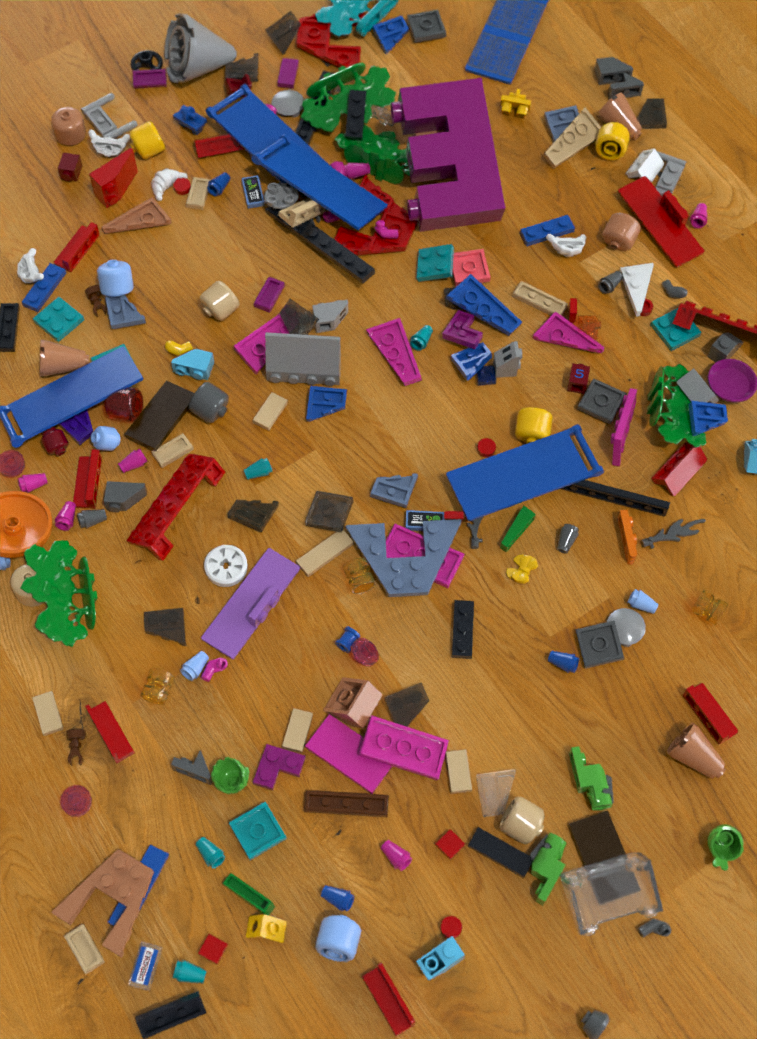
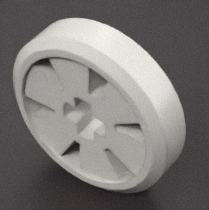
M221 545L208 553L204 562V568L208 579L213 584L221 587H230L243 580L247 573L248 564L245 554L239 548L232 545ZM224 563L229 564L228 569H224Z

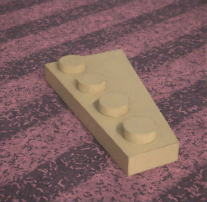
M586 107L543 155L553 169L596 141L601 127Z

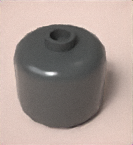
M205 382L193 395L189 403V410L205 422L213 423L219 417L222 418L228 409L226 408L229 401L228 394L212 383Z

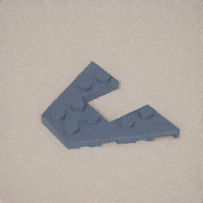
M461 519L423 521L425 556L387 558L384 523L346 525V531L351 535L357 548L363 554L367 564L372 568L376 578L382 584L389 597L421 596L429 594L438 571L461 525Z

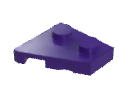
M87 409L58 424L79 445L90 438L94 432Z

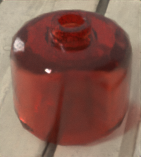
M129 387L109 395L105 399V412L111 420L134 422L143 411L144 400L142 392L136 387Z

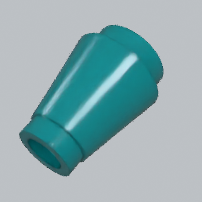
M424 325L411 337L410 345L417 351L426 348L433 333L432 327Z
M261 458L244 469L248 480L267 476L273 472L268 458Z
M202 837L196 842V847L207 866L215 869L224 862V851L206 837Z
M177 960L173 978L177 979V982L203 984L207 970H203L185 960L183 962Z

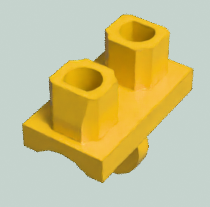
M518 88L516 93L510 92L509 96L502 95V114L510 115L511 109L514 108L518 109V117L525 118L528 111L530 112L531 100H526V95L520 94L521 89Z

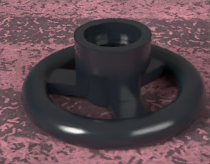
M151 50L140 51L131 59L133 71L139 70L138 68L141 67L153 70L161 69L163 66L162 57L157 52ZM152 56L158 60L157 67L152 63Z

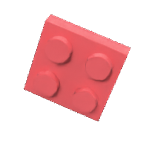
M483 249L454 253L452 274L455 286H458L470 274L480 283L490 282L491 277Z

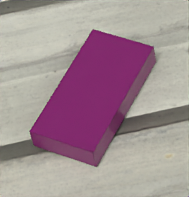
M282 59L277 82L278 87L294 89L299 60Z
M166 69L133 71L134 89L167 87Z
M268 277L254 302V307L270 313L285 287V282Z

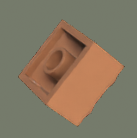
M343 677L323 711L349 726L364 728L383 694L368 680Z

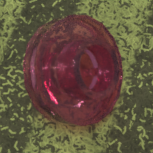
M8 450L0 454V473L3 476L15 477L23 472L25 460L20 452Z
M359 638L352 644L354 659L358 663L369 667L379 660L376 646L368 639Z
M74 785L68 787L63 792L60 804L67 815L80 817L90 810L92 797L85 787Z

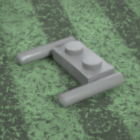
M113 93L81 108L82 113L86 115V118L103 138L110 137L114 139L137 127V122L133 120L117 129V126L100 107L115 99Z
M657 151L661 159L666 161L667 164L657 183L656 189L661 195L668 190L673 193L687 161Z

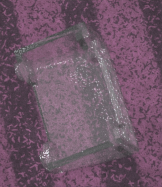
M640 852L621 855L573 869L560 875L562 886L580 935H593L596 933L595 930L599 928L598 924L638 912L649 918L656 916L657 912L663 911L651 860Z

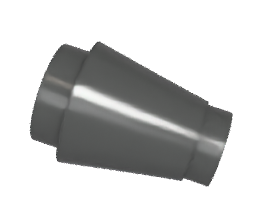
M615 271L601 278L598 283L599 290L604 294L612 293L623 279L622 273Z
M104 509L81 510V513H77L80 528L85 527L87 529L107 520Z
M564 524V527H561L557 547L559 552L567 554L579 536V529L576 526Z

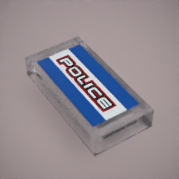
M141 941L128 986L150 992L163 947Z

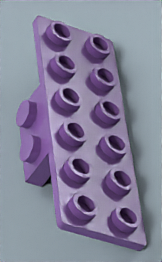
M268 548L202 635V640L229 658L234 659L260 623L265 621L271 608L276 606L279 597L299 572L300 566Z

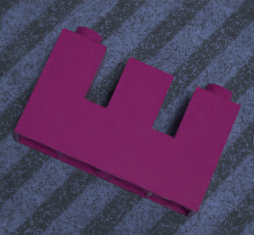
M482 78L400 88L398 102H391L390 110L393 124L401 123L403 135L438 130L444 131L442 133L408 137L406 155L411 183L452 178V182L417 186L415 198L407 200L409 220H418L420 232L501 221L505 211V202Z

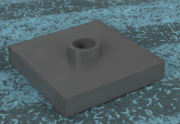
M438 9L407 15V21L415 43L446 37V30Z
M593 378L577 409L611 424L623 402L624 395L627 393Z
M615 621L576 629L585 669L625 660Z

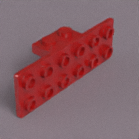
M643 176L618 189L619 195L675 267H679L704 254L705 250L685 226L689 217L687 210L679 204L677 198L669 190L661 195L647 176Z

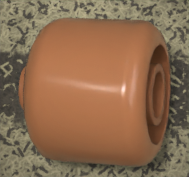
M63 107L54 112L51 117V125L56 140L66 146L80 143L86 136V128L81 112L72 107Z
M615 213L610 217L602 237L611 248L627 251L634 245L641 226L632 216L624 213Z

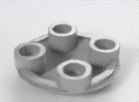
M283 90L274 95L272 106L276 108L277 115L297 117L303 109L302 103L304 98L297 91Z
M270 183L267 186L268 189L265 192L264 198L270 207L283 209L292 206L297 201L299 194L298 190L288 183Z
M622 608L615 610L607 619V622L615 621L620 643L624 647L636 644L645 634L646 625L644 619L632 609Z

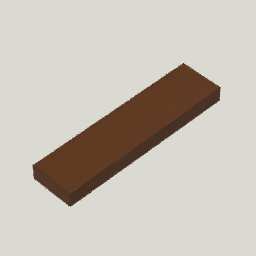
M306 790L304 812L388 818L389 795Z

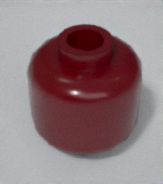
M50 428L42 434L41 444L48 455H56L58 457L66 453L65 449L68 447L69 441L61 429Z

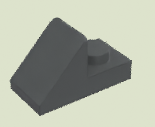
M623 72L620 83L610 84L608 98L609 100L611 98L615 100L618 98L616 96L618 93H623L626 98L641 96L644 83Z
M201 750L194 764L187 758L181 757V759L174 757L171 763L173 771L206 784H212L213 781Z

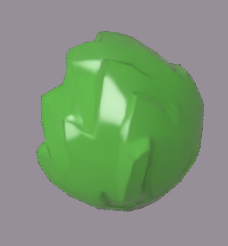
M225 757L224 760L219 759L213 765L212 781L220 792L236 794L247 785L249 768L233 758Z

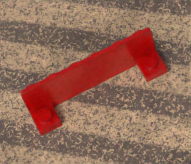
M688 300L685 303H680L673 324L690 330L696 313L757 334L756 324L754 327L747 325L748 322L739 318H737V321L731 320L728 314L722 312L719 315L712 313L713 309L705 306L702 309L695 307L696 303Z
M189 453L174 472L169 482L163 487L159 496L153 501L149 510L143 515L136 528L131 532L127 542L148 548L158 560L164 561L174 547L164 535L172 521L203 478L211 486L216 487L225 474L224 469L215 458Z

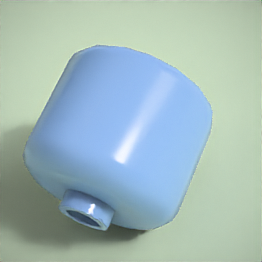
M109 260L98 267L97 276L100 291L103 295L118 297L126 295L133 290L134 284L131 267L127 262Z
M344 915L325 917L321 922L315 944L317 952L321 956L333 961H351L357 952L361 935L360 926Z

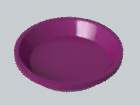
M723 359L716 362L710 368L708 384L713 393L719 398L728 402L738 403L744 402L754 395L757 390V376L746 363L736 359Z

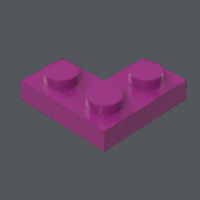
M458 310L443 331L442 338L475 349L483 338V332L470 328L474 322V315Z
M266 744L253 784L273 790L279 772L300 777L306 756Z

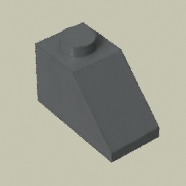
M614 57L596 59L594 71L598 84L605 85L620 83L623 72L632 76L633 67Z
M730 332L723 333L712 344L708 358L714 362L730 359L744 342Z
M107 481L104 497L106 509L111 512L127 511L147 496L145 483Z

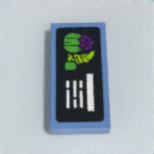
M259 176L242 178L248 209L265 206Z
M406 510V528L411 531H423V521L444 520V512Z

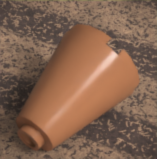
M618 93L616 95L618 98L615 100L611 98L599 110L600 115H597V117L605 124L609 122L623 124L629 131V140H636L642 134V127L625 95Z
M41 340V377L73 372L89 364V355H85V351Z
M695 723L689 724L682 731L683 734L680 737L677 736L669 746L667 754L711 779L715 777L720 778L726 770L724 768L725 762Z

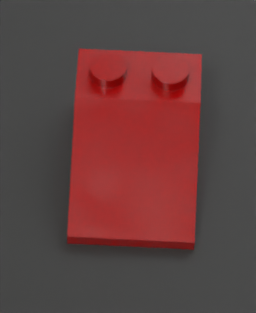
M129 148L89 174L94 195L106 208L121 200L138 173L132 148Z

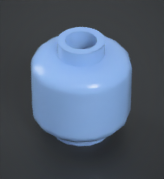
M98 426L91 435L94 447L99 450L113 451L120 444V434L114 427Z

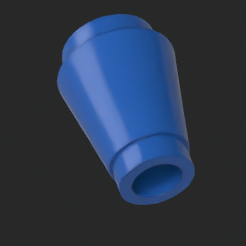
M224 172L210 180L207 186L209 193L213 196L221 195L231 179L230 176Z
M552 650L548 662H551L567 673H575L579 664V658L575 657V654Z
M327 885L321 893L322 898L340 911H349L355 897L351 894V891Z

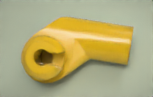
M170 340L165 343V349L176 356L193 350L189 341L182 345Z

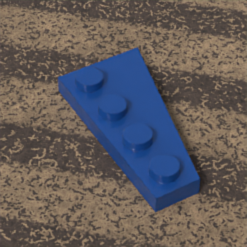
M471 274L446 297L447 300L508 336L522 324V321Z

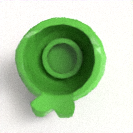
M718 825L708 836V848L714 858L713 867L720 866L724 871L728 870L727 861L738 859L744 850V841L741 833L731 825Z

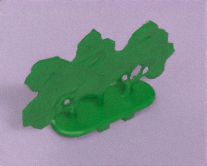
M356 63L347 68L342 66L338 68V72L332 75L330 73L324 74L323 79L313 83L306 90L308 97H319L317 100L312 98L303 100L304 112L301 118L304 121H310L313 127L332 132L339 124L340 115L342 113L348 114L350 90L367 91L364 123H367L372 116V105L385 107L395 101L396 92L389 87H385L390 78L389 72L385 67L372 66L367 75L360 76L365 71L366 65L364 63ZM355 79V83L353 85H343ZM340 86L341 88L340 92L336 95H330L327 93L328 91ZM325 96L326 104L321 106V99L323 100Z
M364 124L362 140H348L345 138L346 134H339L334 139L339 147L345 148L344 156L348 163H368L370 165V174L375 176L376 180L399 184L403 181L404 172L410 176L406 149L400 150L398 148L400 143L395 139V132L383 131L379 135H375L372 128ZM404 162L405 165L400 166L398 163Z
M681 364L675 367L666 366L663 368L661 366L655 374L652 389L647 398L648 401H651L646 413L650 415V426H655L661 416L665 423L658 428V431L664 436L665 441L678 444L683 438H686L694 447L706 445L705 433L692 436L688 405L691 400L679 385L670 386L671 382H677L689 371ZM664 374L667 375L668 378H669V379H668L667 381H665V382H664ZM664 387L668 388L672 393L671 399L663 398ZM663 402L666 403L668 412L661 413Z
M67 540L54 541L49 551L33 544L30 549L25 550L24 556L27 565L36 574L35 576L26 577L20 589L26 593H31L37 602L47 603L48 607L38 615L35 627L54 642L62 641L65 646L73 647L76 640L85 639L88 635V630L80 623L81 617L84 614L88 629L93 630L95 626V602L98 597L97 591L92 590V585L95 581L94 573H90L85 556L80 559L78 569L72 565L78 551L69 545ZM68 566L71 570H65V567ZM79 574L80 588L78 589L71 580V577ZM81 593L83 608H78L73 604L72 595ZM78 612V614H75L77 618L72 621L68 620L70 614ZM78 622V625L73 626V623Z

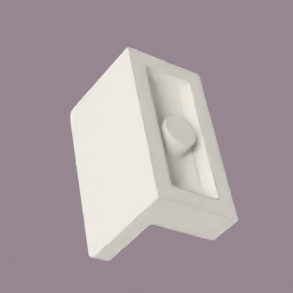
M655 148L644 150L626 174L628 178L647 176L650 182H652L664 166V162Z

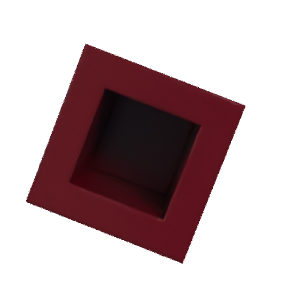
M63 152L58 166L60 179L77 182L82 169L80 155Z
M572 363L567 391L585 394L590 366Z

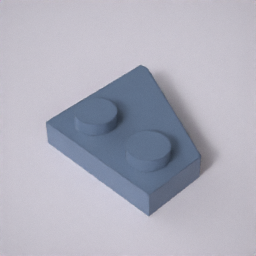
M576 105L544 113L553 143L579 115Z
M125 295L118 297L105 296L112 329L146 323L145 317L137 311L136 307L128 301Z
M414 473L412 476L401 477V475L377 477L370 497L407 508L418 479V474Z

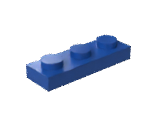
M565 215L520 229V235L526 246L546 241L547 234L559 237L574 232L575 227L569 215Z
M52 263L42 273L44 279L36 281L22 301L24 307L37 313L66 275L65 269Z

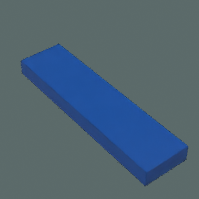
M152 845L148 847L141 860V863L151 868L154 874L139 910H141L170 856L168 853ZM118 903L108 923L115 926L127 907Z

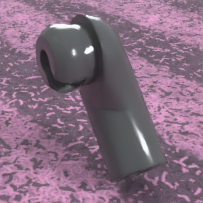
M665 280L662 283L669 297L684 298L687 296L685 288L673 286L670 280Z
M651 919L637 928L642 938L650 933L661 936H669L671 934L669 924L658 919Z

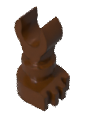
M99 285L88 287L85 290V294L91 301V304L94 305L93 311L95 316L98 317L97 310L102 309L106 315V307L101 303Z
M83 729L66 731L67 740L71 741L69 743L71 752L68 756V763L72 766V759L78 756L79 764L82 765L84 759L80 753L81 742L79 740L85 739L86 731Z

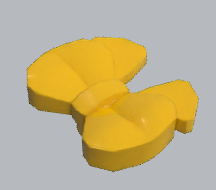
M517 555L514 558V562L520 566L519 569L507 568L506 574L509 579L512 578L519 584H525L529 582L530 571L538 567V562L532 556Z

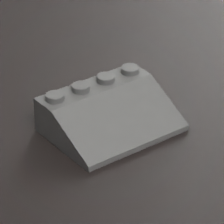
M266 333L267 381L274 383L289 382L292 384L308 383L310 385L326 384L328 386L340 385V337Z

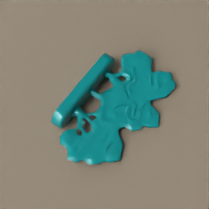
M330 0L333 6L321 8L315 13L318 22H330V32L337 36L350 34L352 32V24L357 22L356 32L361 36H365L372 30L373 25L378 24L396 6L399 0H378L379 2L372 9L367 7V3L371 0ZM364 11H368V13L362 19H360L358 15L360 13H363Z

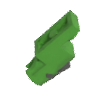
M579 746L572 747L569 757L578 793L587 792L586 794L593 811L611 808L614 802L612 777L605 774L600 764L584 766L586 765L584 752L581 753Z
M553 833L547 834L530 854L532 860L531 874L545 883L541 882L535 892L538 895L535 902L542 906L565 867V864L560 861L567 843Z

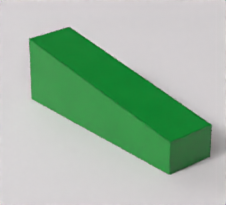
M523 505L501 542L500 548L503 551L507 552L535 520L536 514Z
M232 873L222 883L261 914L269 916L275 908L271 900Z

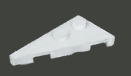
M653 263L620 268V272L623 275L622 280L636 317L640 316L653 271Z

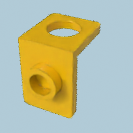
M265 914L250 916L246 938L262 937L283 943L287 922ZM255 921H257V929L255 932H253V924Z

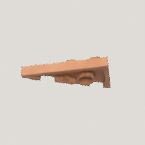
M152 197L101 227L104 233L168 225L171 224V218Z

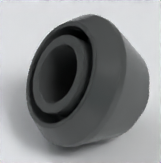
M588 1010L581 1021L584 1024L582 1029L589 1039H598L608 1025L610 1018L607 1013L597 1010L591 1013Z

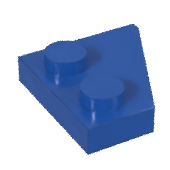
M401 15L373 25L372 30L384 53L387 54L408 33L409 28Z
M484 342L478 344L475 349L467 348L451 355L452 362L467 381L492 358L491 351Z
M310 386L306 421L310 422L344 410L347 389Z
M691 401L688 404L692 436L707 432L728 422L727 409L724 404Z

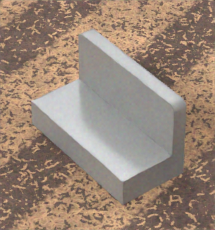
M694 368L677 381V384L691 401L707 403L709 401L712 403L719 401Z

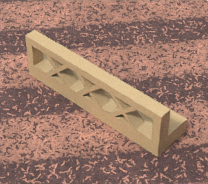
M307 198L279 211L278 216L293 228L328 210L312 199Z

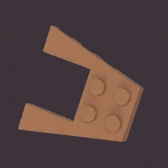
M118 849L52 911V914L71 926L95 889L121 903L127 908L102 945L122 958L124 955L123 950L131 936L135 918L138 917L139 907L142 899L146 896L154 871Z

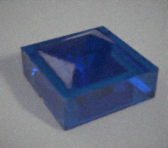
M494 365L483 366L476 373L478 386L496 384Z

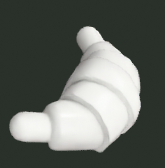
M89 130L88 132L97 153L106 157L119 155L130 140L128 134H125L122 138L113 139L110 137H100L96 135L94 130Z
M169 169L158 171L151 181L156 200L161 201L163 199V192L171 187L176 179L187 178V174Z
M547 234L546 239L557 250L558 254L571 257L581 253L585 245L586 235L582 234L577 238L554 237L552 234Z
M31 248L17 264V274L25 283H33L44 279V275L39 273V269L35 264L34 256L36 249Z

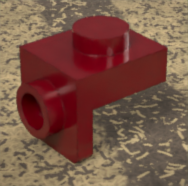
M244 74L242 80L226 78L224 82L228 95L239 90L243 84H246L250 90L252 88V82L248 74Z

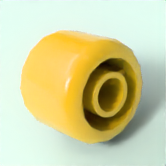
M148 121L130 131L129 136L132 140L130 145L134 153L138 152L142 159H149L165 150V144L153 122Z
M618 122L604 124L598 132L595 143L597 154L608 161L622 158L628 148V129Z
M535 407L521 409L517 415L516 437L528 444L550 436L553 421L552 414L547 410Z

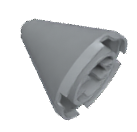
M178 13L175 15V17H178L176 21L171 20L166 34L164 51L165 59H169L170 67H166L171 81L175 83L187 82L228 65L236 59L237 52L231 44L189 15Z

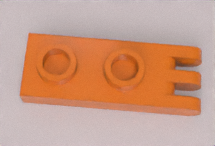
M628 509L620 510L617 520L626 562L632 565L637 556V537L632 532L633 519L632 516H629Z

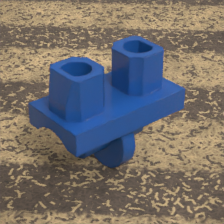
M183 105L177 113L173 114V119L178 121L179 125L188 127L196 135L203 130V126L207 123V119L196 113L195 108L191 106L186 107Z

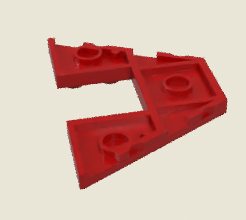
M365 11L358 15L360 19L365 16ZM315 14L299 18L297 48L339 68L342 66L347 68L360 63L361 46L329 45L331 35L330 22H318Z
M365 175L360 186L387 204V208L381 212L383 214L381 220L385 222L387 229L398 230V238H383L376 231L372 237L340 226L334 240L355 255L406 251L416 229L417 220L410 221L407 211L403 207H399L390 195L383 192L381 187L376 186Z

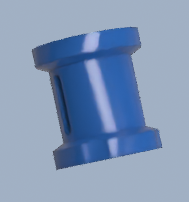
M347 626L342 637L335 641V645L340 650L350 653L351 646L355 640L360 639V634Z

